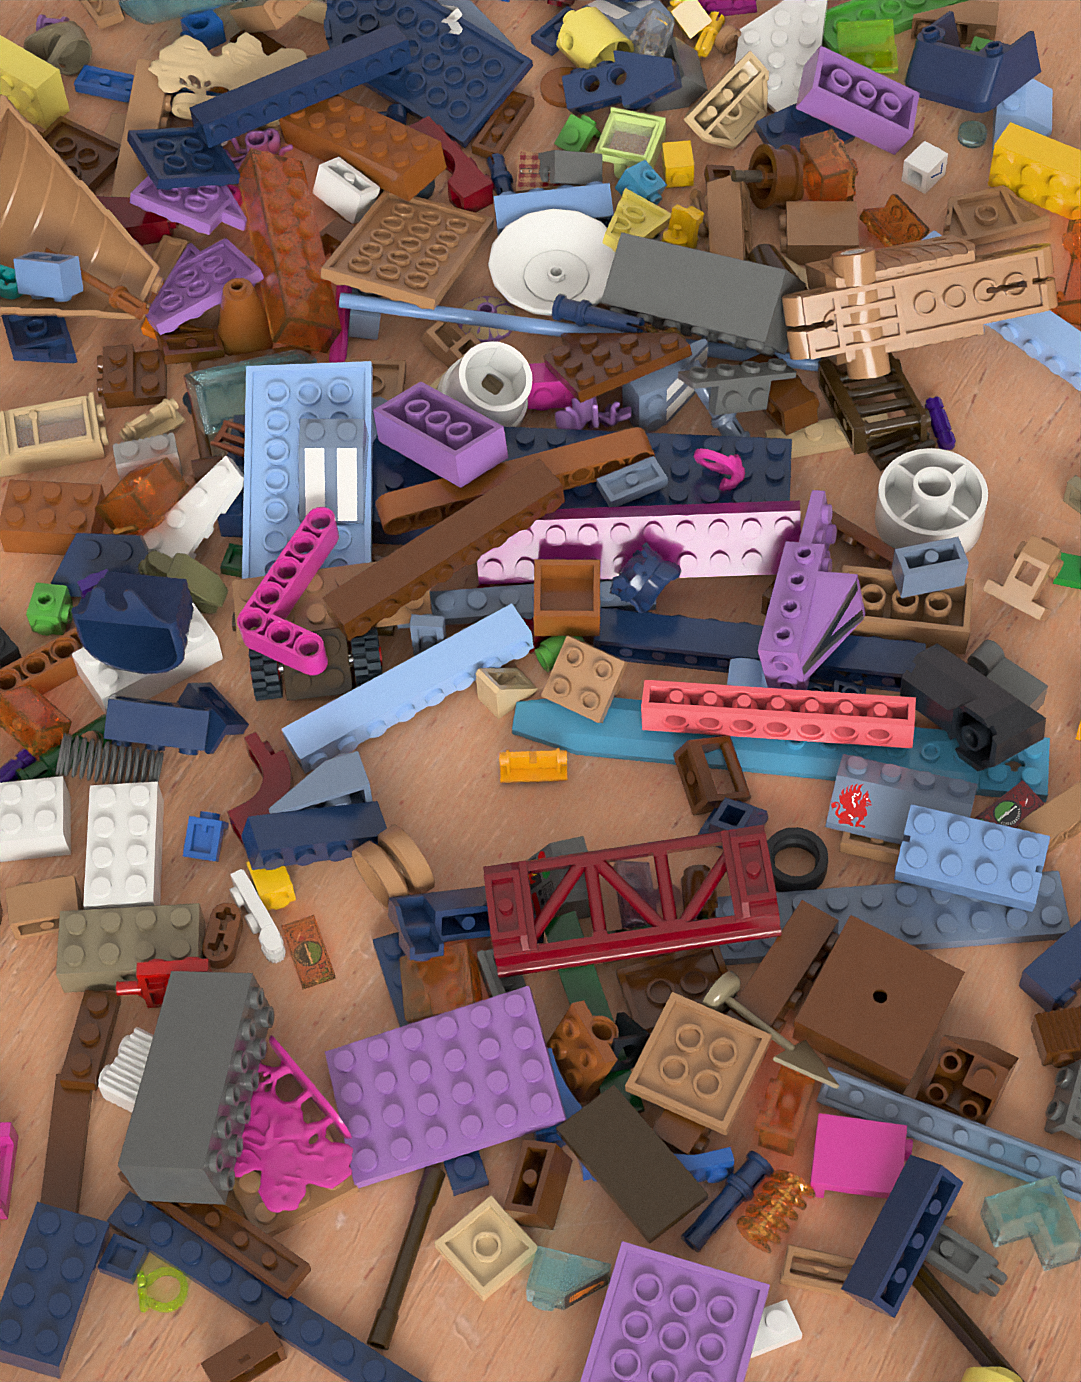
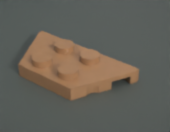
M1002 185L950 197L943 236L951 234L975 243V246L1049 229L1051 220L1046 215L1038 216L1031 211L1030 203L1022 198H1018L1013 191Z

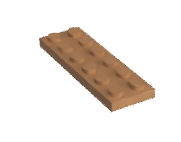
M377 562L319 569L285 620L309 631L338 628L328 615L322 597ZM265 576L232 580L236 635L239 645L245 644L237 625L238 615ZM430 589L420 599L412 600L401 607L395 615L390 618H384L372 627L410 623L411 614H433ZM253 627L250 630H255L259 627Z

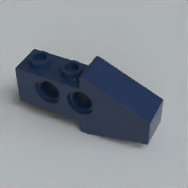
M617 50L613 51L615 62L602 61L596 64L597 67L587 70L586 68H576L571 70L569 75L562 76L567 109L575 116L618 104H623V107L627 110L637 111L682 88L679 65L671 58ZM626 73L625 82L617 85V78L621 74ZM595 81H599L600 84L598 89L594 92H590L591 84Z

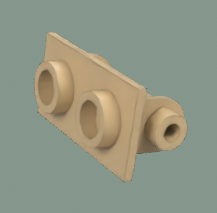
M165 398L162 400V403L150 409V414L146 415L144 413L133 421L126 422L124 424L125 427L118 434L125 442L127 440L132 441L133 439L138 441L139 438L144 440L145 437L150 438L151 436L167 434L185 423L186 420L177 411L179 408L177 402L173 398L169 400Z

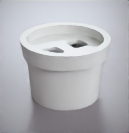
M484 342L471 348L463 358L456 361L444 373L437 390L502 426L519 427L528 406V396L532 387V372L524 356L512 346L501 342ZM487 375H492L502 382L503 388L497 395L482 387L481 383Z

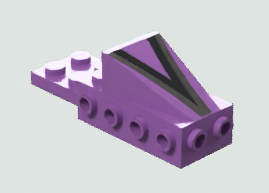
M812 490L799 542H785L758 646V654L768 688L807 690L810 676L865 617L858 574L832 572L829 546L836 541L837 528L831 522L832 505L827 503L825 491Z

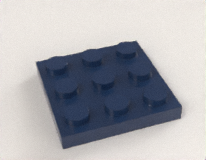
M194 127L128 130L127 141L157 189L171 190L184 187L198 188L200 186L239 184L240 173L222 145L218 144L208 148L196 133Z

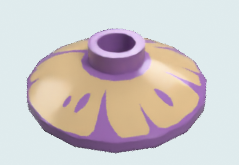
M483 296L474 298L465 303L461 308L516 316L514 308L507 301L498 297ZM458 324L465 334L471 331L481 343L498 342L509 336L512 332L510 330Z

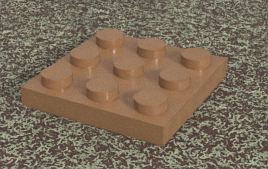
M672 992L625 1085V1090L721 1134L727 1135L772 1041V1035Z
M308 1098L301 1104L303 1121L309 1124L322 1120L311 1098ZM326 1129L325 1138H327L331 1142H334L328 1130ZM317 1133L309 1139V1144H314L318 1140ZM253 1170L242 1177H235L236 1182L232 1189L247 1220L270 1237L359 1192L358 1186L354 1185L352 1175L332 1189L308 1183L305 1186V1196L296 1210L271 1212L267 1209L258 1193L261 1184L260 1170Z

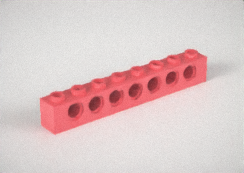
M644 680L641 704L642 730L912 748L916 697Z

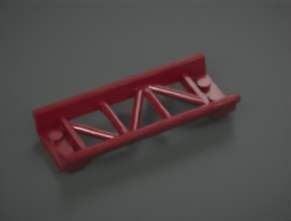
M764 825L483 867L491 940L499 978L782 936L777 894ZM722 846V854L678 919L667 854ZM649 856L654 857L663 918L609 862ZM569 869L534 919L529 874ZM727 872L734 915L695 921ZM585 873L593 936L538 944V939L582 874ZM599 874L630 904L651 928L607 934Z

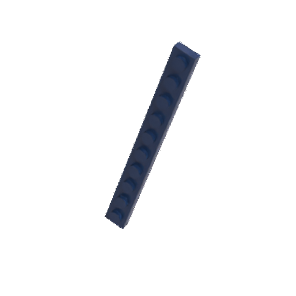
M131 1191L127 1193L107 1219L110 1227L128 1239L148 1246L151 1254L254 1322L262 1325L268 1321L277 1337L344 1381L423 1382L292 1296L286 1299L194 1232L146 1201H142L140 1197Z

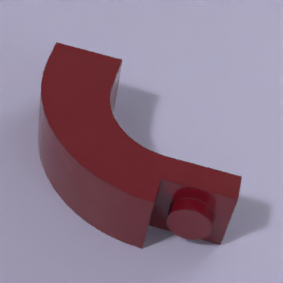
M256 731L244 737L250 759L263 777L261 787L251 799L227 811L231 828L243 847L244 843L241 835L248 816L270 814L269 808L294 788L290 764L284 750L275 753L271 744L267 740L262 742Z

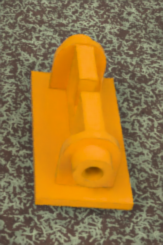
M556 748V750L510 752L509 749H506V752L499 753L500 783L568 781L567 750Z

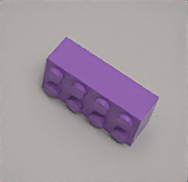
M820 45L803 67L796 109L895 155L913 136L919 92Z
M423 382L417 383L373 409L380 442L460 488L508 458L504 426Z

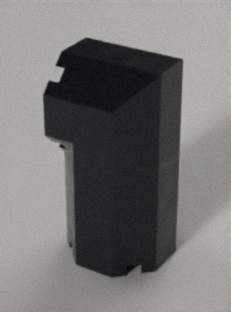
M938 643L918 653L912 661L916 664L912 673L906 670L901 677L900 696L916 697L915 710L946 731L950 740L956 738L959 747L955 749L958 757L976 771L995 767L1044 739L1046 717Z

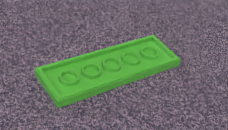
M851 0L827 9L822 46L840 55H845L912 29L914 14L969 0Z

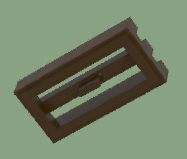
M911 427L897 430L866 442V451L878 469L882 471L893 460L907 452L927 448L935 449L936 442L933 439H929L930 434L928 431L927 440L920 441L914 428ZM918 442H922L921 444H918V445H916V446H913V447H911V448L906 449V447H908V446H911V445L916 444V443H918ZM893 452L895 453V454L890 455V456H888V457H885V458H883V459L880 458V457H883V456L888 455V454H890V453H893Z

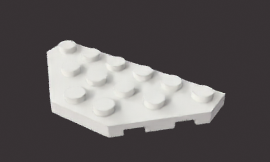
M784 0L740 29L741 36L738 38L735 64L746 53L751 51L769 71L767 107L774 112L797 103L803 67L820 45L822 46L828 0Z

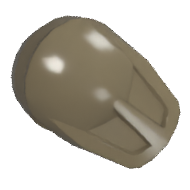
M74 21L59 22L45 26L29 35L24 41L25 50L58 68L60 74L73 75L79 73L84 65H88L92 55V47L86 33Z

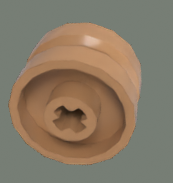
M396 824L377 834L378 845L367 841L352 851V858L361 878L376 900L387 911L389 897L406 896L409 893L412 895L427 893L435 887V880L426 859L410 836Z

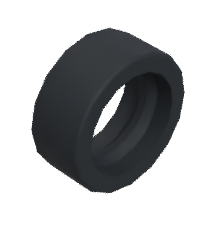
M801 827L785 828L776 832L767 840L777 892L814 890L823 883L828 868V849L823 840L814 832ZM786 848L806 850L815 858L814 870L803 876L785 874L775 866L776 854Z

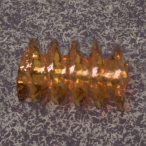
M785 1170L774 1171L771 1174V1181L763 1185V1193L756 1194L753 1201L754 1204L747 1206L745 1210L746 1216H741L737 1220L736 1225L741 1235L750 1244L766 1253H771V1248L767 1244L768 1241L776 1245H780L782 1242L776 1230L789 1233L790 1226L785 1221V1218L793 1222L799 1219L793 1207L800 1210L807 1208V1203L802 1198V1195L809 1199H814L816 1196L813 1188L793 1172Z

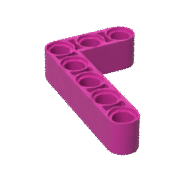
M317 507L306 515L237 618V625L245 646L307 675H318L328 665V657L323 640L319 635L285 619L338 542L339 531L335 515L329 508ZM253 627H259L255 630H250ZM287 639V641L283 643H278L281 640ZM316 652L312 656H306L308 653Z

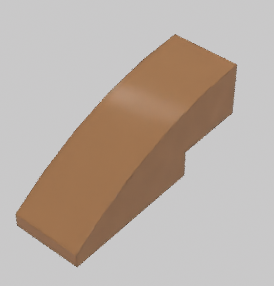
M437 321L424 333L420 340L449 368L471 348L481 343L471 331L465 334L456 323Z

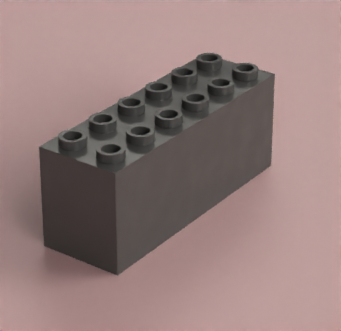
M621 232L601 303L611 308L610 311L643 317L645 323H648L649 327L665 330L667 327L673 329L675 333L692 337L693 333L702 336L701 339L705 338L708 342L718 344L719 340L737 349L746 350L749 347L756 349V352L759 354L773 357L775 352L786 354L788 347L786 330L794 327L786 326L782 296L804 291L806 283L785 269Z
M171 971L118 1162V1167L142 1201L226 1204L228 1192L233 1189L235 1184L234 1167L236 1159L241 1156L243 1151L242 1135L244 1126L249 1123L251 1118L250 1102L253 1091L258 1089L259 1085L258 1069L260 1061L265 1058L267 1052L266 1037L268 1029L272 1028L275 1018L274 1009L269 1005L264 995V990L259 986L253 973Z

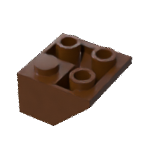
M944 1035L915 1099L986 1125L1007 1086L1019 1058L985 1041Z

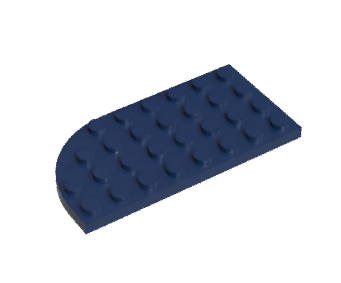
M327 0L324 31L330 49L392 23L408 38L412 63L365 82L362 85L393 104L403 105L409 114L419 120L429 116L436 124H440L443 127L446 135L452 141H456L464 148H466L490 119L494 111L500 107L533 67L532 59L462 17L456 21L462 27V32L459 35L449 33L451 30L448 23H442L441 21L446 19L452 11L434 0Z

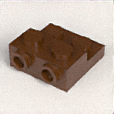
M133 344L103 347V355L97 356L99 374L103 373V378L97 379V391L99 397H104L107 409L155 405L162 403L163 399H167V365L164 364L160 350L135 352Z

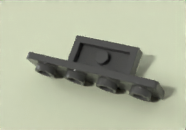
M772 358L768 362L744 361L742 365L734 366L729 364H718L714 368L694 366L690 370L678 371L677 378L693 389L712 387L708 411L713 415L766 410L771 381L796 378L797 371L786 365V361Z

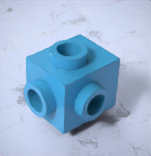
M643 160L624 171L615 189L622 196L624 189L627 188L658 205L662 200L661 194L667 184L648 162Z

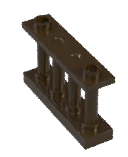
M892 352L888 353L891 372L879 376L885 377L887 382L850 389L848 386L845 387L844 384L869 379L848 378L847 371L840 372V370H835L829 359L818 361L819 388L854 455L866 453V439H870V435L913 427L920 441L927 440V427L931 426L930 413L927 408L924 409L902 372L900 360L898 358L895 359ZM894 393L897 398L861 406L853 403L856 400ZM903 410L906 416L868 423L867 420H862L865 417Z

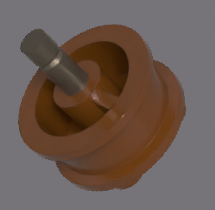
M760 144L751 156L748 170H733L731 180L733 182H748L750 198L757 208L768 209L772 205H776L778 208L786 210V201L802 200L804 196L803 168L805 158L803 153H799L797 148L791 144H784L778 149H775L771 144Z

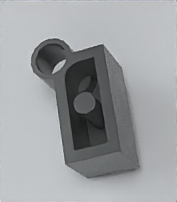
M988 639L984 640L968 657L967 663L1034 710L1037 711L1044 704L1048 685L1007 659L1003 649L996 642Z

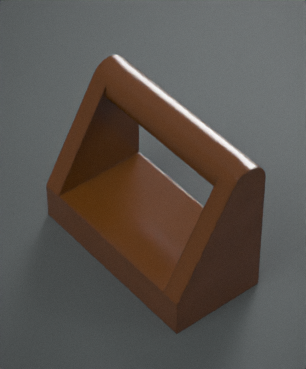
M731 736L687 740L673 754L693 815L712 812L714 807L719 808L725 797L741 802L751 799ZM721 749L735 792L717 793L704 753Z

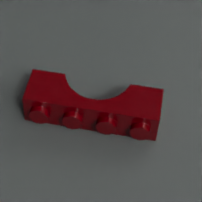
M427 116L408 126L441 141L446 170L452 174L447 184L449 202L454 207L476 213L493 204L494 183L489 175H484L478 169L476 162L462 152L459 144L456 141H452L446 135L445 130L440 124H436Z

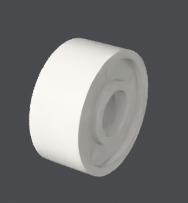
M927 448L910 451L897 457L886 467L879 482L875 510V525L879 536L883 542L895 549L959 536L966 554L977 543L982 532L988 501L986 481L973 463L951 451Z

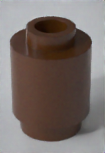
M692 865L684 870V875L681 878L684 910L711 869L708 866ZM717 889L714 890L696 919H701L703 915L710 917L715 912V908H718Z

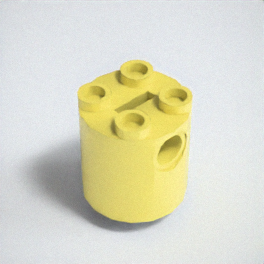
M585 7L577 11L571 10L563 17L564 24L558 34L556 46L577 68H586L587 70L597 67L596 64L602 61L615 62L613 53L615 50L631 53L635 51L632 41L597 7ZM599 81L593 82L596 85L600 84Z

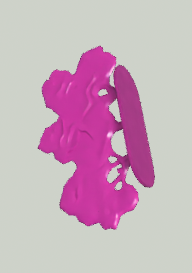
M271 1035L269 1043L281 1063L279 1067H270L261 1064L260 1061L258 1073L263 1072L262 1075L264 1077L270 1074V1078L259 1082L258 1089L253 1091L250 1102L251 1118L249 1123L244 1126L242 1135L243 1151L241 1156L236 1159L234 1172L235 1177H242L253 1170H260L261 1184L258 1193L267 1209L271 1212L293 1211L299 1207V1203L305 1196V1186L308 1183L332 1189L352 1175V1169L349 1165L352 1161L353 1148L348 1144L331 1142L325 1138L327 1126L332 1123L346 1139H351L352 1136L325 1097L280 1043ZM286 1074H291L304 1091L292 1101L284 1102L276 1095L275 1086L277 1079ZM272 1083L271 1089L265 1092L264 1085ZM308 1098H311L326 1116L321 1121L309 1124L303 1121L301 1104ZM317 1133L318 1140L314 1144H309V1139Z

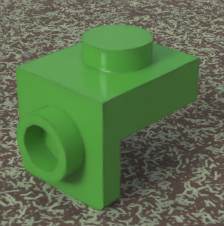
M570 114L554 144L564 151L585 152L593 136L599 139L602 133L595 127L597 123L585 115L578 118Z

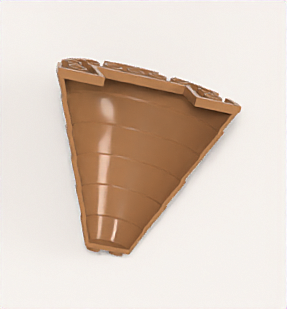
M1 94L0 264L15 269L14 258L32 251L45 252L46 247L57 254L79 256L81 269L112 288L119 285L127 287L129 293L147 303L146 307L149 308L151 303H148L152 292L157 294L164 280V277L159 275L161 267L131 237L112 212L104 207L84 181L78 179L34 126L24 119L11 101L8 100V97ZM82 280L83 291L72 295V299L65 302H56L52 297L32 299L31 295L26 294L16 299L0 297V315L137 319L121 308H113L109 304V296L84 280Z

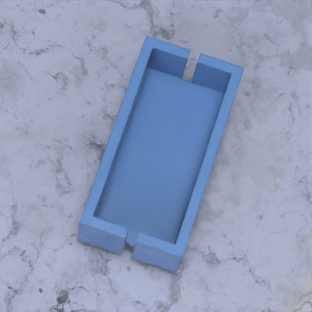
M911 804L894 880L1033 912L1050 836Z

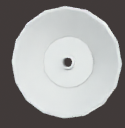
M548 209L522 216L507 225L492 243L488 267L494 286L511 304L532 314L552 316L553 303L558 294H565L568 299L576 301L589 300L595 307L601 303L615 255L612 248L602 243L607 227L601 221L579 211Z

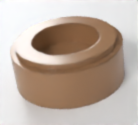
M732 24L726 25L717 34L715 47L724 54L731 53L737 48L741 31Z

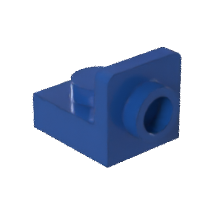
M200 811V817L189 816L183 857L219 862L224 829H228L229 825L228 822L220 821L221 814Z

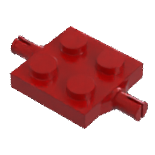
M192 956L186 957L183 960L173 961L151 959L148 962L137 963L136 981H117L116 993L117 996L138 995L145 1000L147 1008L162 1007L171 971H213L208 958L202 959Z

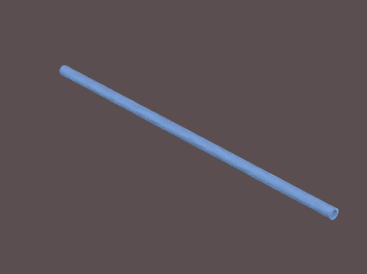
M341 293L339 299V308L561 337L563 333H623L603 327L588 325L579 327L573 323L439 305L434 310L421 309L414 304L403 301ZM683 338L689 344L699 341ZM708 342L707 357L744 361L759 354L756 352V349L749 347L746 350H741L728 344ZM786 352L785 355L774 353L779 359L786 361L787 365L791 368L818 372V361H821V358L792 360L790 359V352Z

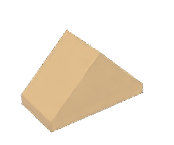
M479 668L475 673L478 699L498 719L516 707V702L527 700L538 689L518 668Z

